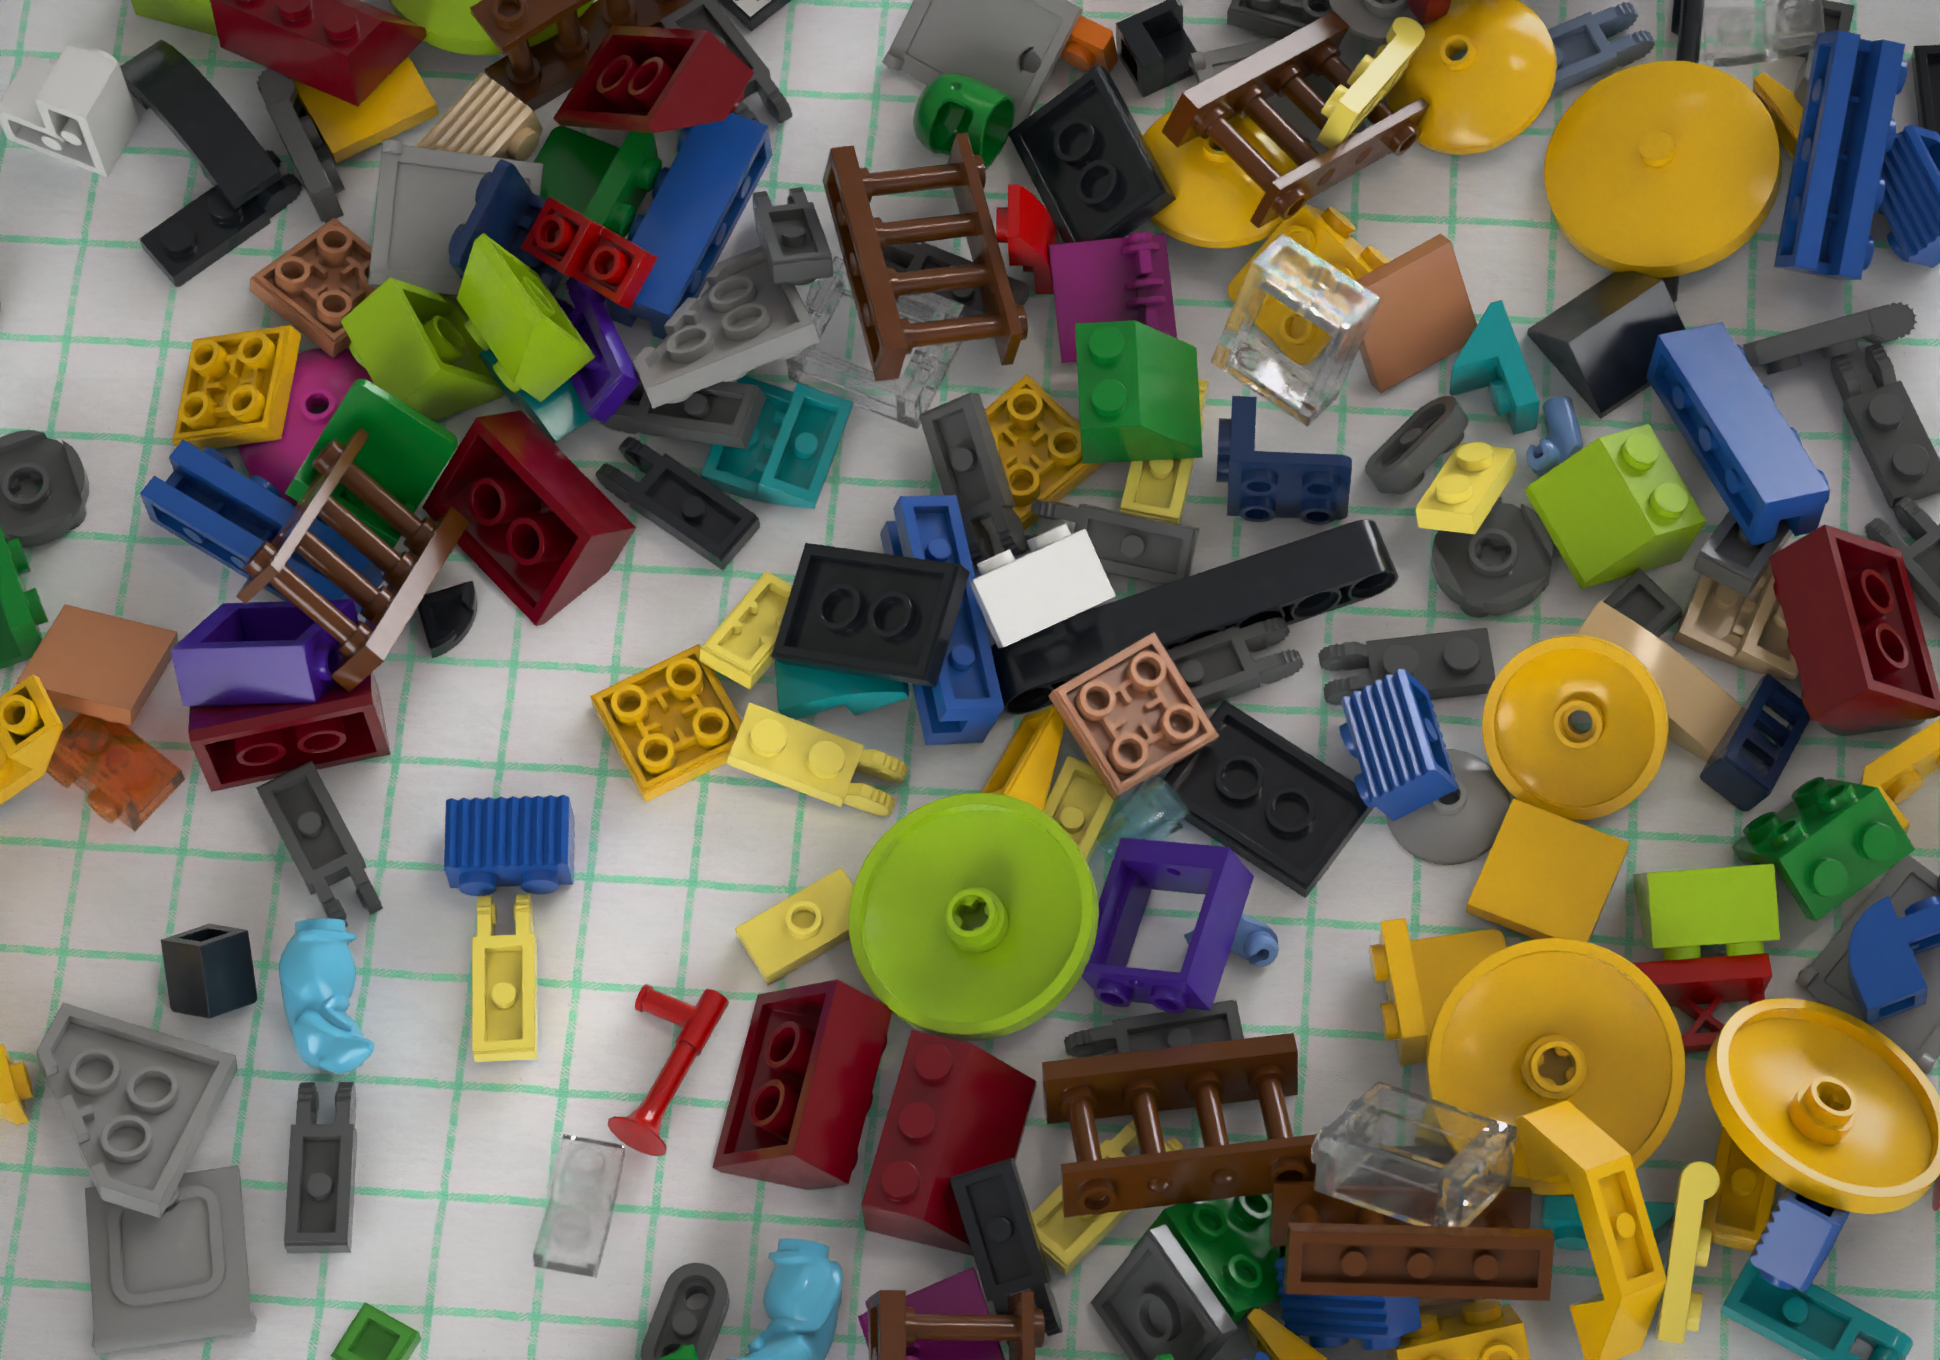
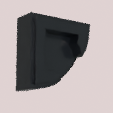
M473 581L425 594L417 608L432 658L441 656L453 649L470 631L477 612V595Z

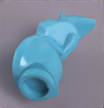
M319 918L302 920L295 923V934L288 941L279 962V978L285 1015L296 1049L303 1062L320 1070L325 1069L336 1074H344L361 1067L374 1050V1043L364 1038L355 1020L346 1013L350 1006L349 998L352 995L356 981V966L348 945L356 939V934L346 932L345 921L341 919Z
M779 1239L777 1251L771 1252L768 1255V1258L774 1262L775 1267L770 1274L763 1298L764 1309L771 1322L763 1332L750 1342L747 1355L743 1358L727 1360H825L836 1330L838 1311L842 1301L841 1286L843 1281L841 1266L837 1261H830L828 1259L829 1246L802 1239Z

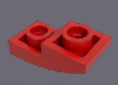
M1008 184V207H997L996 237L998 243H1008L1009 266H1022L1023 272H1034L1035 294H1053L1048 245L1059 244L1055 223L1044 205L1030 191L1020 184Z
M548 196L521 246V249L544 263L580 281L627 309H630L658 259L657 256Z

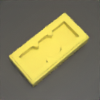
M765 571L700 648L699 662L740 685L751 689L775 660L771 655L793 585Z
M842 867L735 928L737 938L767 985L850 938L848 923L849 905L854 885Z

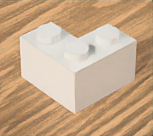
M69 43L66 44L58 59H51L49 62L28 54L0 100V123L8 140L107 178L140 123L119 62L101 49L90 48L87 51Z
M1064 524L1027 540L1031 552L1018 557L1016 560L1011 550L1008 549L977 564L981 575L969 580L968 583L998 648L1006 647L1116 597L1086 529L1070 534L1067 525Z

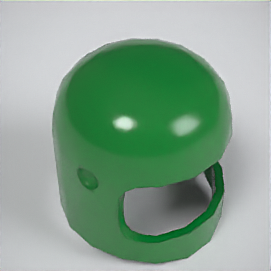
M961 73L940 75L926 86L917 101L913 116L916 138L931 152L950 155L956 134L968 133L973 154L981 155L986 171L995 161L1009 137L1008 132L1011 131L1016 111L1015 100L1010 95Z

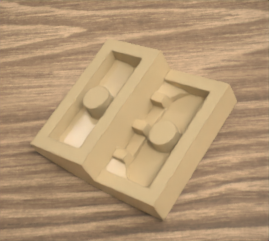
M1771 565L1748 597L1700 573L1672 640L1710 657L1761 674L1768 673L1773 677L1793 681L1799 673L1796 661L1788 648L1787 638L1789 634L1782 607L1774 594L1773 584L1775 580Z

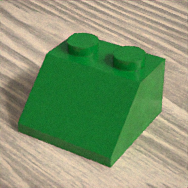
M1136 320L1076 323L1082 464L1203 458L1196 347Z

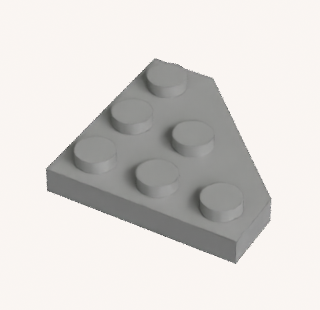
M762 246L717 263L706 276L709 287L699 299L688 297L666 322L664 328L667 336L656 349L654 347H645L634 359L633 363L653 409L666 403L675 404L691 397L694 392L719 382L738 380L754 368L777 359L793 358L802 353L805 348L820 343L814 323L795 285L785 282L774 284Z
M63 1002L37 1049L38 1062L101 1199L161 1218L238 1070L236 1055Z

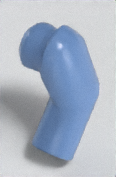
M1568 396L1553 397L1543 404L1549 434L1545 439L1539 441L1540 444L1537 447L1531 444L1526 453L1528 465L1539 477L1583 448V439L1572 399Z
M1242 914L1230 952L1248 960L1250 964L1256 967H1265L1273 963L1278 956V938L1268 925ZM1194 930L1184 935L1188 946Z

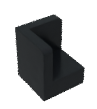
M1166 0L1116 23L1117 55L1142 97H1146L1194 75L1189 66V54L1197 51L1183 29V6L1179 0Z
M206 924L161 939L169 1003L173 1012L210 1019L257 1001L248 930Z

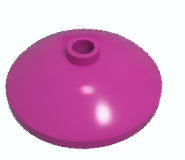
M321 348L298 353L282 439L238 445L243 464L249 475H258L270 482L280 492L281 498L294 506L298 504V501L285 494L352 384L358 379H366L373 383L366 368L356 361L350 349H345L334 358ZM317 405H328L327 410L323 413H310V410Z

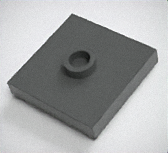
M1166 1224L1150 1229L1090 1302L1129 1360H1154L1156 1355L1169 1353L1172 1354L1174 1360H1211L1238 1329Z

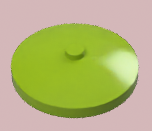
M965 793L952 795L925 804L910 812L885 832L873 846L863 862L852 890L848 919L849 937L856 964L865 982L878 999L888 1006L892 1013L902 1021L925 1033L958 1041L994 1039L1022 1030L1037 1022L1061 1003L1074 988L1089 962L1095 945L1099 918L1098 895L1091 870L1082 852L1070 835L1048 814L1029 803L1000 794Z

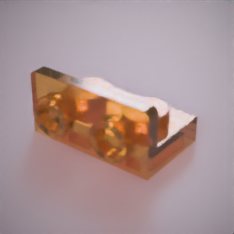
M82 713L60 734L46 770L63 787L69 788L75 783L88 794L85 798L86 802L104 820L112 824L118 818L133 831H136L185 780L180 768L124 724L107 722L101 718Z

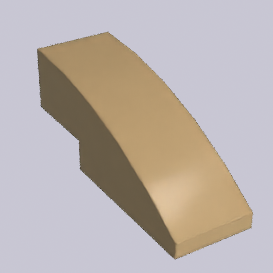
M1599 600L1576 635H1588L1607 640L1622 647L1636 657L1651 673L1663 695L1668 714V739L1703 760L1708 761L1742 706L1702 670L1667 643L1632 619Z

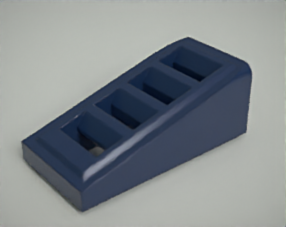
M1765 674L1759 680L1712 752L1700 774V779L1744 812L1751 810L1771 794L1810 721V715L1805 709L1802 699L1770 674ZM1764 705L1786 720L1788 725L1785 727L1763 710ZM1753 725H1754L1756 728H1758L1760 731H1762L1765 735H1767L1769 738H1771L1773 741H1775L1776 743H1775V744L1772 743L1770 740H1768L1766 737H1764L1761 733H1759L1757 730H1755V729L1753 728ZM1743 746L1746 750H1748L1750 753L1756 756L1759 760L1763 762V764L1758 762L1751 755H1749L1747 752L1741 749V747Z

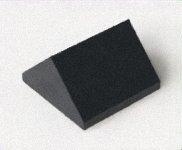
M1636 271L1613 272L1528 328L1527 335L1601 419L1651 386L1646 376L1658 335L1685 330V327L1662 279Z

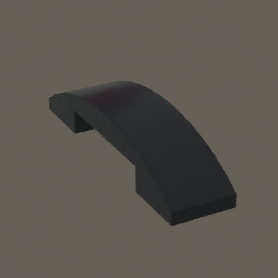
M161 39L120 66L130 93L146 110L148 108L152 109L198 161L204 176L234 210L282 178L279 169L231 106L202 73L172 45Z

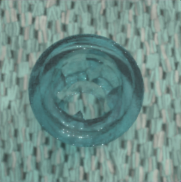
M1157 776L1149 784L1145 782L1139 784L1097 840L1113 859L1120 837L1161 841L1183 828L1181 821L1190 814V811L1172 787L1160 776Z

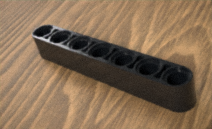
M1358 520L1078 613L1006 647L998 648L996 643L991 646L1004 710L1008 714L1016 715L1052 705L1053 703L1048 695L1054 689L1155 632L1167 651L1220 631L1224 632L1226 629L1234 626H1239V629L1274 617L1284 618L1288 626L1381 594L1397 582L1398 573L1376 522L1372 520Z

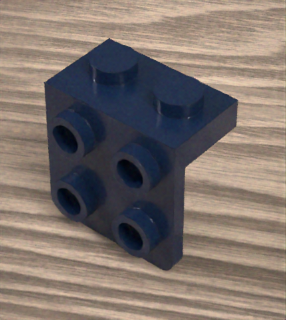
M503 159L499 160L493 171L487 172L480 180L475 195L476 205L466 224H460L451 237L449 243V263L459 277L463 279L474 240L484 233L534 270L554 296L564 274L521 249L547 199L532 192L513 163Z
M1232 396L1231 419L1219 418L1216 482L1228 483L1227 516H1240L1244 520L1251 522H1266L1274 517L1300 518L1302 521L1314 525H1324L1334 520L1345 519L1348 515L1352 459L1349 456L1339 454L1254 451L1257 397Z

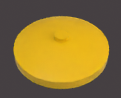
M1657 61L1636 65L1616 72L1590 87L1575 100L1559 120L1548 144L1544 163L1545 189L1551 211L1558 227L1572 246L1582 255L1606 269L1615 272L1636 271L1655 278L1680 276L1702 270L1727 258L1741 248L1760 229L1776 201L1782 177V157L1777 132L1772 118L1762 101L1744 83L1733 76L1704 64L1687 61Z
M1544 938L1521 942L1506 947L1475 965L1452 988L1442 1003L1430 1032L1427 1047L1426 1075L1430 1100L1435 1115L1452 1145L1472 1166L1489 1178L1507 1187H1530L1532 1194L1567 1196L1573 1195L1568 1174L1532 1181L1514 1120L1515 1117L1568 1100L1630 1153L1634 1169L1636 1170L1655 1152L1668 1134L1677 1116L1685 1085V1052L1676 1018L1660 990L1647 975L1621 955L1596 944L1575 939Z
M1774 998L1758 1001L1740 1009L1726 1022L1714 1040L1707 1056L1705 1071L1709 1097L1720 1122L1749 1159L1790 1190L1835 1209L1854 1213L1879 1214L1897 1211L1915 1203L1925 1195L1940 1175V1098L1919 1066L1891 1039L1866 1022L1844 1011L1821 1003L1794 998Z

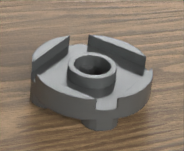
M34 430L17 431L0 437V525L7 541L19 538L22 547L43 545L61 537L68 530L79 527L85 520L87 514L85 505L89 496L88 477L79 455L65 441L62 440V444L57 440L47 438L44 432ZM31 478L35 485L43 484L41 490L31 498L24 499L23 497L16 498L13 496V494L21 490L20 482L24 479Z
M1499 497L1475 535L1441 530L1437 532L1433 542L1431 558L1433 575L1443 593L1451 601L1459 604L1461 610L1471 617L1482 618L1489 614L1511 613L1533 602L1548 586L1554 549L1553 540L1533 509L1521 504L1520 509L1513 504L1502 503V497ZM1490 544L1494 551L1505 549L1508 555L1502 558L1501 565L1490 566L1489 564H1483L1479 561L1482 557L1481 547Z

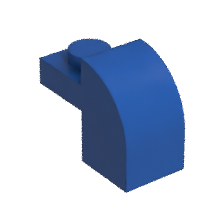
M1887 896L1870 906L1854 926L1849 942L1848 980L1863 1019L1867 1024H1874L1926 1004L1928 987L1914 955L1940 946V897H1929L1912 904L1904 911L1906 916L1898 919L1890 898Z

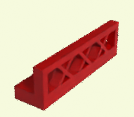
M1769 953L1632 963L1656 985L1670 1007H1678L1696 1021L1686 1034L1681 1035L1685 1053L1709 1051L1714 1040L1724 1027L1721 1022L1712 1016L1717 1008L1724 1002L1749 1001L1750 1005L1766 1000L1764 992L1772 978ZM1697 1004H1710V1005H1709L1705 1010H1703V1009H1702L1701 1007H1699ZM1702 1027L1710 1031L1709 1033H1698Z

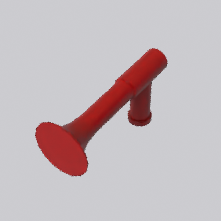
M645 984L639 991L635 1002V1010L639 1012L645 1011L679 1025L683 1029L675 1041L674 1049L639 1107L627 1117L614 1116L608 1120L607 1125L610 1131L627 1146L650 1156L666 1154L667 1147L660 1138L659 1133L661 1121L696 1056L701 1054L729 1004L728 999L721 993L712 989H706L696 1006L656 991L648 984Z

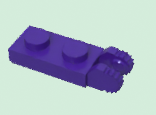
M569 277L565 285H567L566 289L569 290L568 293L575 309L561 298L555 297V300L595 356L570 379L586 414L591 418L606 423L619 406L630 396L631 392L639 384L640 379L604 304L606 301L605 297L580 281Z

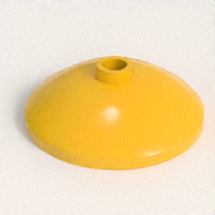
M1451 0L1448 13L1440 19L1431 22L1424 30L1425 37L1418 50L1409 59V64L1401 79L1386 95L1389 107L1394 113L1420 98H1423L1430 105L1417 126L1421 130V134L1416 142L1436 152L1453 155H1469L1492 150L1521 134L1544 109L1556 79L1557 57L1555 46L1547 28L1538 15L1518 0ZM1468 50L1462 59L1452 60L1453 56L1458 52Z
M1173 110L1160 117L1147 129L1143 137L1176 200L1149 219L1161 231L1179 241L1199 247L1235 248L1269 237L1283 222V219L1279 216L1264 226L1257 228L1250 221L1265 192L1224 151L1214 150L1220 147L1210 137L1203 139L1201 136H1198L1177 148L1162 133ZM1236 115L1227 120L1282 176L1298 168L1248 116L1241 118L1239 115Z
M1574 634L1550 637L1532 644L1519 652L1503 667L1493 681L1486 697L1482 714V736L1485 751L1490 765L1500 782L1518 800L1569 820L1599 818L1616 812L1630 804L1649 786L1663 762L1668 743L1669 723L1666 704L1651 673L1636 657L1622 647L1607 640L1588 635ZM1577 710L1587 712L1592 719L1591 729L1584 731L1577 729L1571 720L1572 713Z

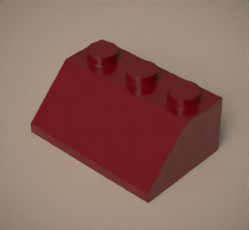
M210 0L221 48L357 107L427 37L424 27L360 0Z
M612 25L553 119L560 126L658 133L724 121L741 104L744 98V89L755 72L708 30Z
M521 410L476 417L422 506L434 521L451 506L469 521L468 526L456 544L535 626L545 624L606 575L636 529L625 515Z
M1824 524L1769 557L1775 580L1773 584L1774 594L1782 607L1789 634L1787 638L1788 648L1796 661L1803 688L1801 694L1802 702L1810 715L1811 721L1847 732H1854L1940 716V692L1901 550Z
M373 672L350 692L337 682L316 703L190 706L188 733L190 743L211 792L275 779L311 760L316 770L391 754L380 692Z
M838 979L758 994L712 1168L722 1173L805 1190L849 1184L852 1171L858 1160V1146L866 1114L873 1101L872 1091L881 1055L887 1045V1031L892 1010L883 1003Z
M911 1030L861 1204L865 1229L973 1256L951 1186L950 1177L1009 1158H1014L1016 1162L1037 1086L1036 1080L974 1044Z

